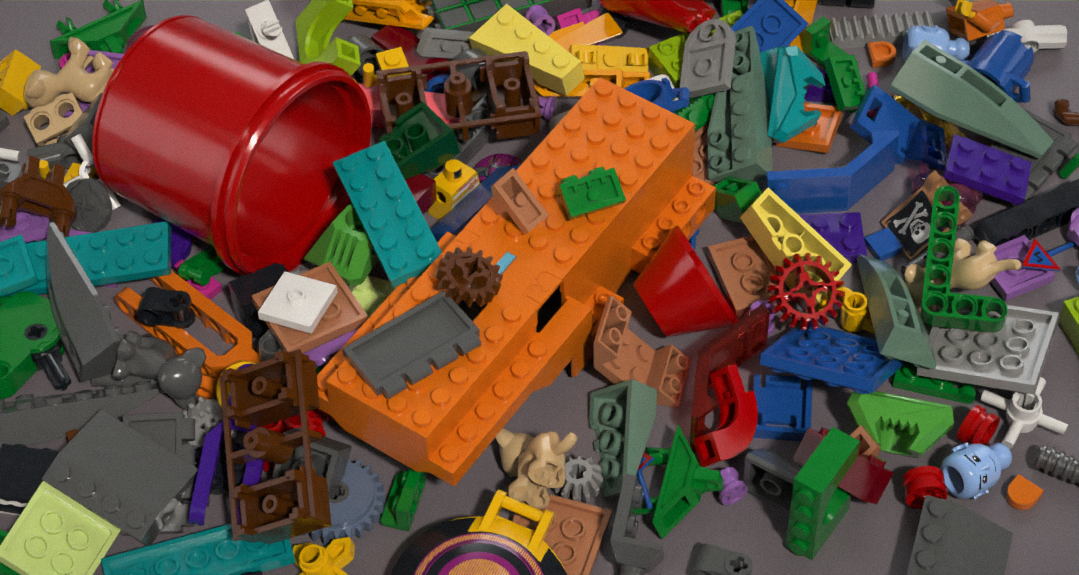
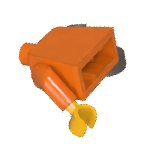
M947 0L952 5L946 8L950 33L960 38H965L967 41L1003 30L1005 27L1004 19L1014 16L1013 7L1010 2L1000 4L992 0Z

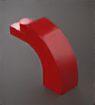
M736 364L709 374L719 403L720 419L717 428L713 432L693 439L702 467L711 466L739 455L747 448L755 434L758 418L756 396L754 390L745 392Z

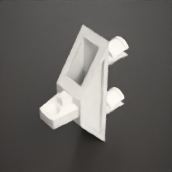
M266 0L245 9L252 41L294 59L282 32L283 27H280V21L277 20L270 1Z

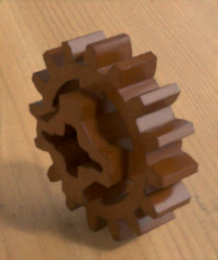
M457 247L454 254L447 251L445 257L441 258L436 274V279L440 280L438 287L439 289H447L445 295L447 298L455 296L456 304L464 300L468 307H471L473 302H476L481 307L485 300L491 303L494 296L499 292L500 283L503 275L498 273L500 266L491 265L493 257H482V250L475 254L472 253L471 247H467L466 252H462Z

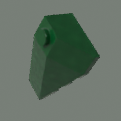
M423 101L402 114L394 122L395 127L388 135L383 134L379 139V143L382 141L386 142L404 179L436 169L460 153L453 129Z

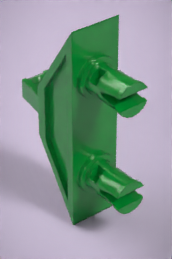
M105 0L103 8L109 14L79 28H76L69 17H66L68 26L59 20L56 27L62 35L50 40L54 59H60L63 55L70 52L68 48L70 37L78 38L93 51L123 54V48H125L147 17L144 1L140 0L123 8L119 0H113L114 5Z
M677 425L673 444L670 448H646L649 452L648 455L655 458L647 466L667 465L660 494L658 497H650L652 509H647L645 501H643L642 508H636L635 516L654 514L652 523L661 539L700 502L702 494L705 492L722 491L724 479L720 471L700 467L679 425Z

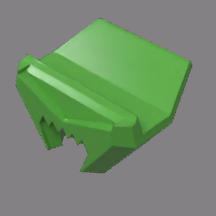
M352 203L336 217L304 257L306 262L317 267L331 262L346 285L349 286L361 285L379 259Z
M853 391L847 402V408L856 427L858 428L862 425L880 446L881 452L921 458L954 425L951 405L879 391L869 394Z

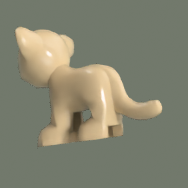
M70 37L68 48L72 55L69 61L57 74L47 70L33 71L28 76L24 86L25 101L32 108H36L53 102L61 93L72 92L79 100L92 103L100 93H103L114 71L111 68L113 62L101 52L96 53L94 57L87 56L90 48L78 38ZM93 63L95 72L90 74L86 71V68Z
M958 238L955 241L950 288L965 290L981 289L990 283L1001 271L1019 270L1022 267L1021 262L1017 259L998 261L994 254L997 248L987 241L979 242L976 247V255L971 256L970 252L973 250V247L968 241ZM911 264L904 273L905 284L921 317L926 267ZM937 278L931 280V283L942 285L944 281ZM931 305L928 309L932 312H937V305Z
M503 428L495 437L500 445L499 452L502 466L509 477H517L508 487L509 497L518 501H526L528 505L537 509L548 507L550 494L547 488H561L565 484V453L575 445L578 437L570 432L561 441L560 436L556 432L549 431L547 433H540L533 438L527 433H513Z

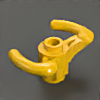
M847 287L837 288V290L845 292L843 298L837 299L843 304L840 309L841 326L849 332H859L864 329L875 335L866 296L859 292H853ZM827 294L814 307L815 312H819L824 308L827 302Z

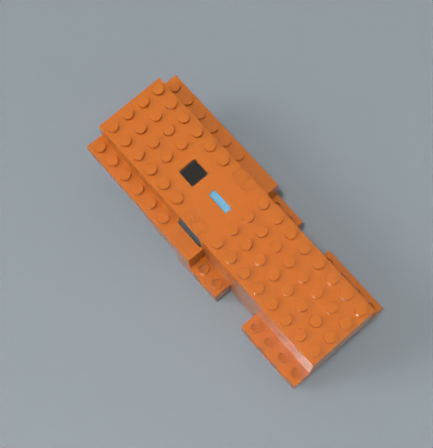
M600 77L516 170L549 216L530 232L523 234L506 211L499 215L495 213L493 197H491L457 236L448 231L437 242L442 251L437 259L421 276L410 278L407 282L398 285L342 348L444 290L447 292V289H439L438 287L440 280L436 279L437 268L441 258L445 257L446 252L449 251L454 254L457 247L462 252H466L467 247H471L472 253L475 254L482 250V257H493L491 265H499L498 273L503 275L498 294L494 296L491 303L485 300V308L472 321L479 328V339L482 345L464 356L456 350L459 358L438 371L430 365L433 374L414 385H410L407 380H404L407 384V389L390 399H387L383 393L377 396L343 356V349L341 348L317 375L319 409L331 415L345 431L416 472H429L455 487L532 392L550 386L570 361L571 376L576 377L594 356V340L607 297L612 295L624 305V298L617 295L616 292L634 271L641 274L670 231L678 225L689 241L715 209L716 187L692 176L695 123ZM599 167H604L605 170L615 168L626 198L625 203L569 220L561 196L557 197L555 193L559 184H561L560 181L573 175H577L578 178L588 176L589 171ZM560 285L561 308L538 333L536 332V325L538 324L537 312ZM451 296V298L455 301L456 297Z

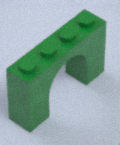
M835 427L830 429L794 478L786 546L796 555L805 556L810 560L814 559L850 506L851 493L838 487V485L856 461L860 441Z

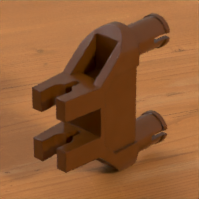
M29 155L27 164L23 163L21 166L20 176L0 190V225L3 226L4 219H6L5 227H14L19 208L53 219L59 231L63 232L65 237H69L71 223L77 217V209L73 198L63 185L65 167L55 164L52 172H48L45 179L38 176L40 158Z

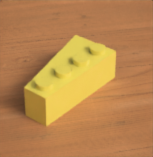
M508 4L503 6L469 37L472 49H481L489 56L522 51L528 52L532 78L538 84L565 96L585 79L579 59ZM518 58L498 60L496 62L499 63L506 61L518 60Z
M769 187L740 217L774 267L776 265L784 267L782 261L786 257L793 262V255L797 253L802 261L804 255L810 253L811 261L813 262L820 255L822 256L821 265L824 266L826 262L830 261L832 265L828 270L830 272L839 270L840 273L834 278L837 281L852 265ZM804 270L805 272H808V275L812 281H823L815 273ZM796 272L790 273L785 278L784 282L789 289L796 286ZM803 286L797 293H804L808 297L813 291L805 290ZM827 291L815 297L816 305L826 296Z

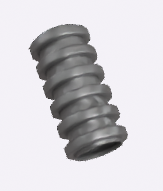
M1046 444L1041 446L1034 464L1035 469L1039 470L1042 468L1044 473L1048 474L1050 471L1054 477L1060 475L1064 481L1070 479L1072 484L1079 483V460H1076L1074 455L1068 457L1064 451L1058 453L1056 448L1050 450Z

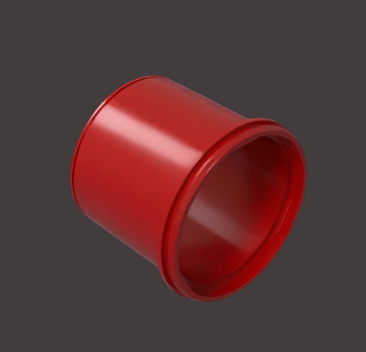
M179 15L165 19L146 31L128 49L114 69L103 91L95 116L92 136L93 160L99 178L109 190L214 246L222 262L230 269L242 275H247L249 273L253 274L255 271L274 263L283 264L289 272L305 262L304 257L336 217L351 203L332 162L370 146L371 114L364 91L357 81L344 69L323 61L303 64L197 16Z

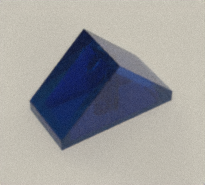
M921 119L916 126L905 159L926 168L944 170L947 159L944 128Z

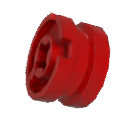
M976 405L962 422L957 433V440L963 444L968 442L969 444L987 445L999 425L1000 417L994 413L988 414L986 408Z
M919 466L903 475L902 486L905 490L904 496L908 506L922 509L926 495L947 499L948 492L944 484V473L941 469L935 466Z

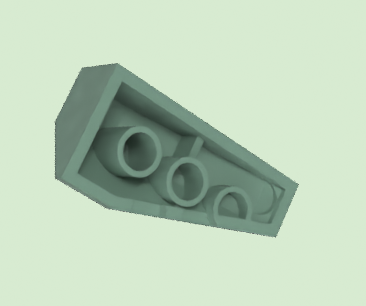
M634 379L591 392L589 423L590 428L594 429L597 440L594 442L595 451L600 453V468L603 477L602 488L604 497L608 499L620 496L624 473L636 476L656 418L657 389Z

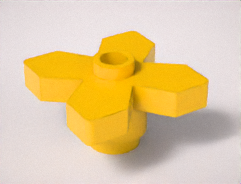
M350 537L333 539L326 549L311 543L295 545L293 547L296 562L294 565L303 571L299 575H348L341 569L354 559L355 544Z

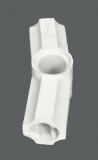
M1021 20L1015 23L1012 28L1003 29L1022 36L1021 42L1027 49L1032 47L1033 53L1038 49L1065 48L1067 44V29L1063 25L1035 26L1031 20ZM995 33L984 36V40L986 41L988 37L990 38Z

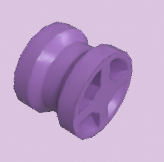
M728 467L721 470L720 474L724 479L723 490L716 492L720 493L719 499L723 505H731L746 495L748 487L744 481L738 479L739 474L735 468Z

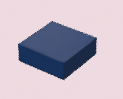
M889 228L864 238L867 249L875 259L884 261L903 252V245Z

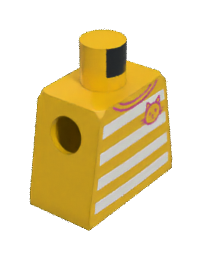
M452 159L447 161L445 169L433 179L436 181L437 200L428 209V214L440 221L480 185L478 173L459 160Z

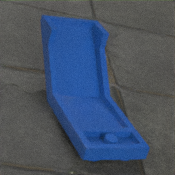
M899 130L871 132L872 144L845 167L766 172L765 190L769 187L797 214L848 211L894 171L900 135Z

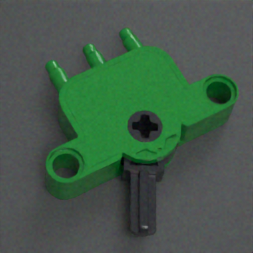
M28 291L16 293L11 297L7 295L0 297V305H2L0 307V399L13 396L37 370L45 369L56 389L66 390L67 386L71 384V379L61 364L65 346L54 320L50 300Z

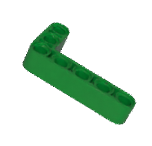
M942 186L935 191L933 198L921 318L926 324L931 326L998 332L1005 326L1008 312L1007 305L1002 299L950 292L960 195L954 187ZM943 200H947L952 202L953 204L950 206H943L942 204H940V202ZM940 226L948 227L950 231L940 232L937 230V228ZM937 252L945 253L947 257L939 259L936 258L934 254ZM938 278L943 280L944 284L934 285L931 283V280ZM931 305H937L942 310L939 312H932L928 309V307ZM966 308L971 313L969 315H961L957 310ZM994 311L999 313L1000 317L993 319L987 316V313Z

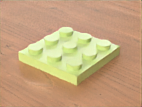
M43 481L1 543L0 562L20 575H93L101 559L104 558L121 530Z

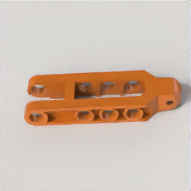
M172 270L169 275L150 278L160 289L185 291L190 295L192 301L190 307L194 310L196 317L203 322V326L207 329L210 327L222 336L226 344L231 343L235 346L225 355L214 354L183 329L161 325H147L137 318L136 312L142 297L129 287H125L114 296L118 308L146 332L154 335V337L169 342L174 347L177 356H181L192 348L204 349L206 359L201 367L202 375L218 381L222 371L238 360L260 363L259 354L255 351V346L252 345V332Z

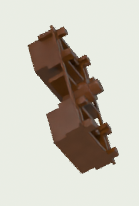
M526 51L376 71L380 109L386 135L395 127L394 122L402 114L422 101L427 105L424 89H427L426 74L422 75L421 71L449 67V78L444 83L445 110L449 116L459 120V123L447 125L453 130L461 129L463 141H469V127L491 125V129H495L497 139L540 134L541 112L539 97L535 91L529 66V55ZM518 58V60L495 63L498 60ZM485 62V66L480 67V81H486V93L491 111L490 119L467 122L466 116L472 111L471 82L463 73L456 72L455 66ZM411 72L409 75L387 77V75Z
M300 349L292 352L282 350L274 353V358L239 370L232 368L223 370L222 376H219L233 541L243 540L252 543L263 542L272 544L332 526L327 478L315 474L311 459L310 443L322 439V433L308 428L307 418L308 411L320 408L315 361L310 360L308 355L302 354ZM227 383H230L232 406L228 404ZM299 414L301 417L302 430L286 435L262 427ZM230 419L235 420V426L249 430L251 425L258 427L249 431L244 436L243 444L245 449L236 452L232 451ZM303 445L305 466H299L300 470L292 469L285 471V476L253 486L241 484L238 487L235 486L234 463L243 465L261 459L276 464H284L291 458L294 448ZM237 500H240L242 525L238 521Z

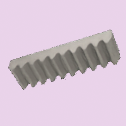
M928 10L924 11L920 16L918 11H915L912 16L904 12L902 17H898V14L894 13L891 18H888L887 14H883L880 19L874 14L871 19H867V16L863 15L860 20L853 16L850 21H847L846 17H842L840 22H837L834 17L830 20L829 40L841 49L867 47L868 42L879 41L896 45L903 44L905 33L910 27L922 25L934 27Z

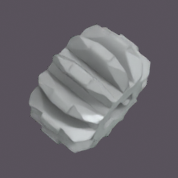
M581 454L577 456V459H572L567 455L565 459V484L561 488H554V492L563 498L578 502L582 500L588 504L590 497H598L599 489L603 486L600 465H594L592 457L583 460Z

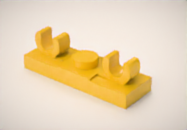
M570 45V53L581 61L583 70L648 72L649 48Z

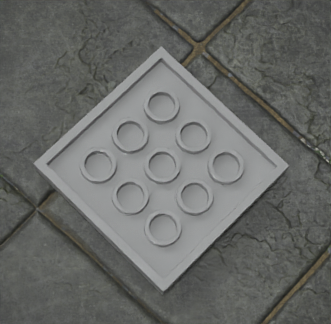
M1007 305L1006 323L1002 330L998 332L933 326L929 338L937 365L935 369L917 367V375L1017 391L1019 393L1035 394L1059 323V313ZM966 308L957 310L961 315H969L971 313ZM990 311L987 313V316L996 319L1000 317V314Z

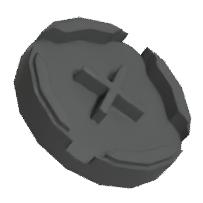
M80 178L69 183L66 189L73 198L77 209V217L71 223L72 227L78 231L92 233L105 228L111 219L112 202L104 186L92 178Z

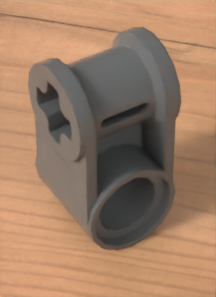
M703 544L700 547L691 575H752L753 563L751 558L744 553L726 550L712 544Z

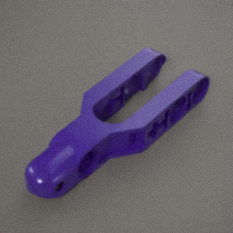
M251 363V364H244V365L240 366L237 370L242 369V368H245V367H248V366H251V365H254V364H252V363ZM230 392L229 399H228V404H229V406H232V404H231V392ZM230 419L231 430H241L247 434L249 431L257 428L251 425L249 430L235 426V420ZM223 421L205 436L190 507L189 524L204 525L206 507H209L211 483L212 479H215L221 446L225 441ZM258 459L246 463L243 484L249 486L260 484L265 460ZM239 500L238 509H237V510H238V521H239V524L242 525L241 509H240V500Z

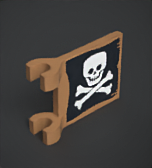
M936 170L929 174L920 189L881 221L884 227L889 228L903 245V252L910 261L928 249L934 194L938 188L949 185ZM959 202L957 225L968 221L973 216L962 202ZM940 226L937 228V230L940 232L950 231V229L945 226Z

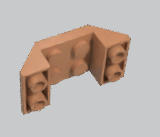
M608 296L594 340V368L614 384L634 379L657 389L656 404L673 408L678 407L691 360L672 344L656 351L627 328L632 311L614 296Z

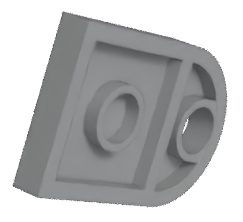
M719 19L707 20L698 25L686 40L680 88H688L690 98L731 89L736 36L733 29L724 21ZM715 30L714 34L711 37L707 38L708 34L711 31Z

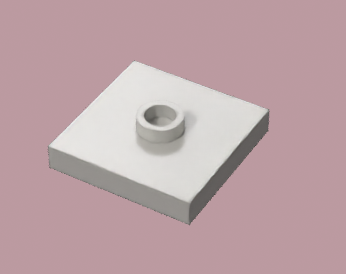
M284 271L259 309V319L312 334L337 295V286Z

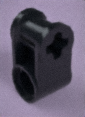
M149 287L145 290L136 312L137 318L147 325H161L178 329L190 327L196 319L195 312L190 307L191 297L187 292Z

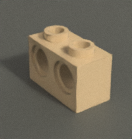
M71 92L57 96L53 102L45 106H38L32 109L28 115L24 116V119L37 145L44 146L57 143L60 136L68 134L74 122L84 111L77 98ZM74 110L70 117L64 118L67 111ZM50 122L46 129L40 130L42 124Z

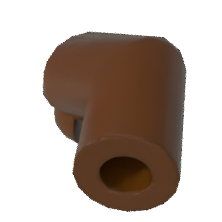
M1057 99L1053 108L1054 115L1066 125L1079 126V112H1072L1068 109V100Z

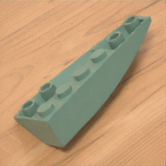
M749 26L734 32L736 45L731 89L716 92L707 132L709 180L712 182H720L724 178L731 176L759 183L766 180V172L773 171L772 139L768 136L770 113L766 83L755 29L753 26Z
M925 39L911 52L890 85L889 89L935 117L1039 159L1044 156L1054 143L1041 126L993 82Z
M858 254V267L880 354L892 360L899 359L910 362L917 367L935 369L937 364L928 331L902 277L885 261Z

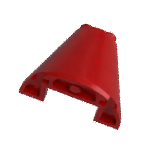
M599 0L600 4L610 12L688 34L701 23L711 20L716 14V11L703 0Z

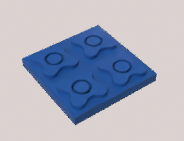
M799 323L762 352L760 358V365L769 367L771 371L794 374L806 380L814 378L823 380L829 386L846 387L861 394L873 393L906 363V361L892 360L880 354L877 340L874 338L818 325L816 330H812L809 323L805 331L800 330Z

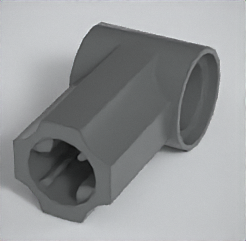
M67 134L60 136L57 143L28 149L29 155L40 158V161L46 160L49 168H53L55 164L69 169L73 162L78 164L83 162L78 151L64 140Z

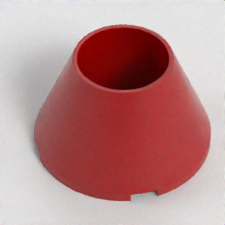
M678 225L675 226L633 283L658 326L666 337L735 326L740 323Z

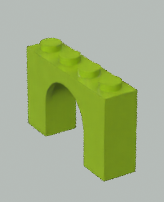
M312 0L295 19L301 63L328 62L344 69L350 76L361 66L357 45L337 37L329 44L337 26L353 9L352 0Z

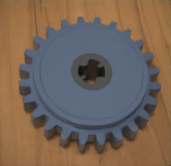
M349 457L345 474L329 502L332 526L311 532L313 541L320 537L323 538L324 544H328L329 540L350 537L352 540V537L356 535L359 538H363V531L365 529L370 532L373 530L372 522H380L379 513L384 512L385 493L383 483L379 482L377 473L372 474L371 466L368 465L362 468L361 460L352 463Z

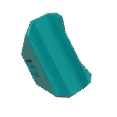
M782 46L760 53L770 113L768 136L771 137L774 143H784L815 125L822 113L819 110L805 111L804 101L806 100L804 97L808 86L812 84L822 88L825 86L823 74L797 46Z

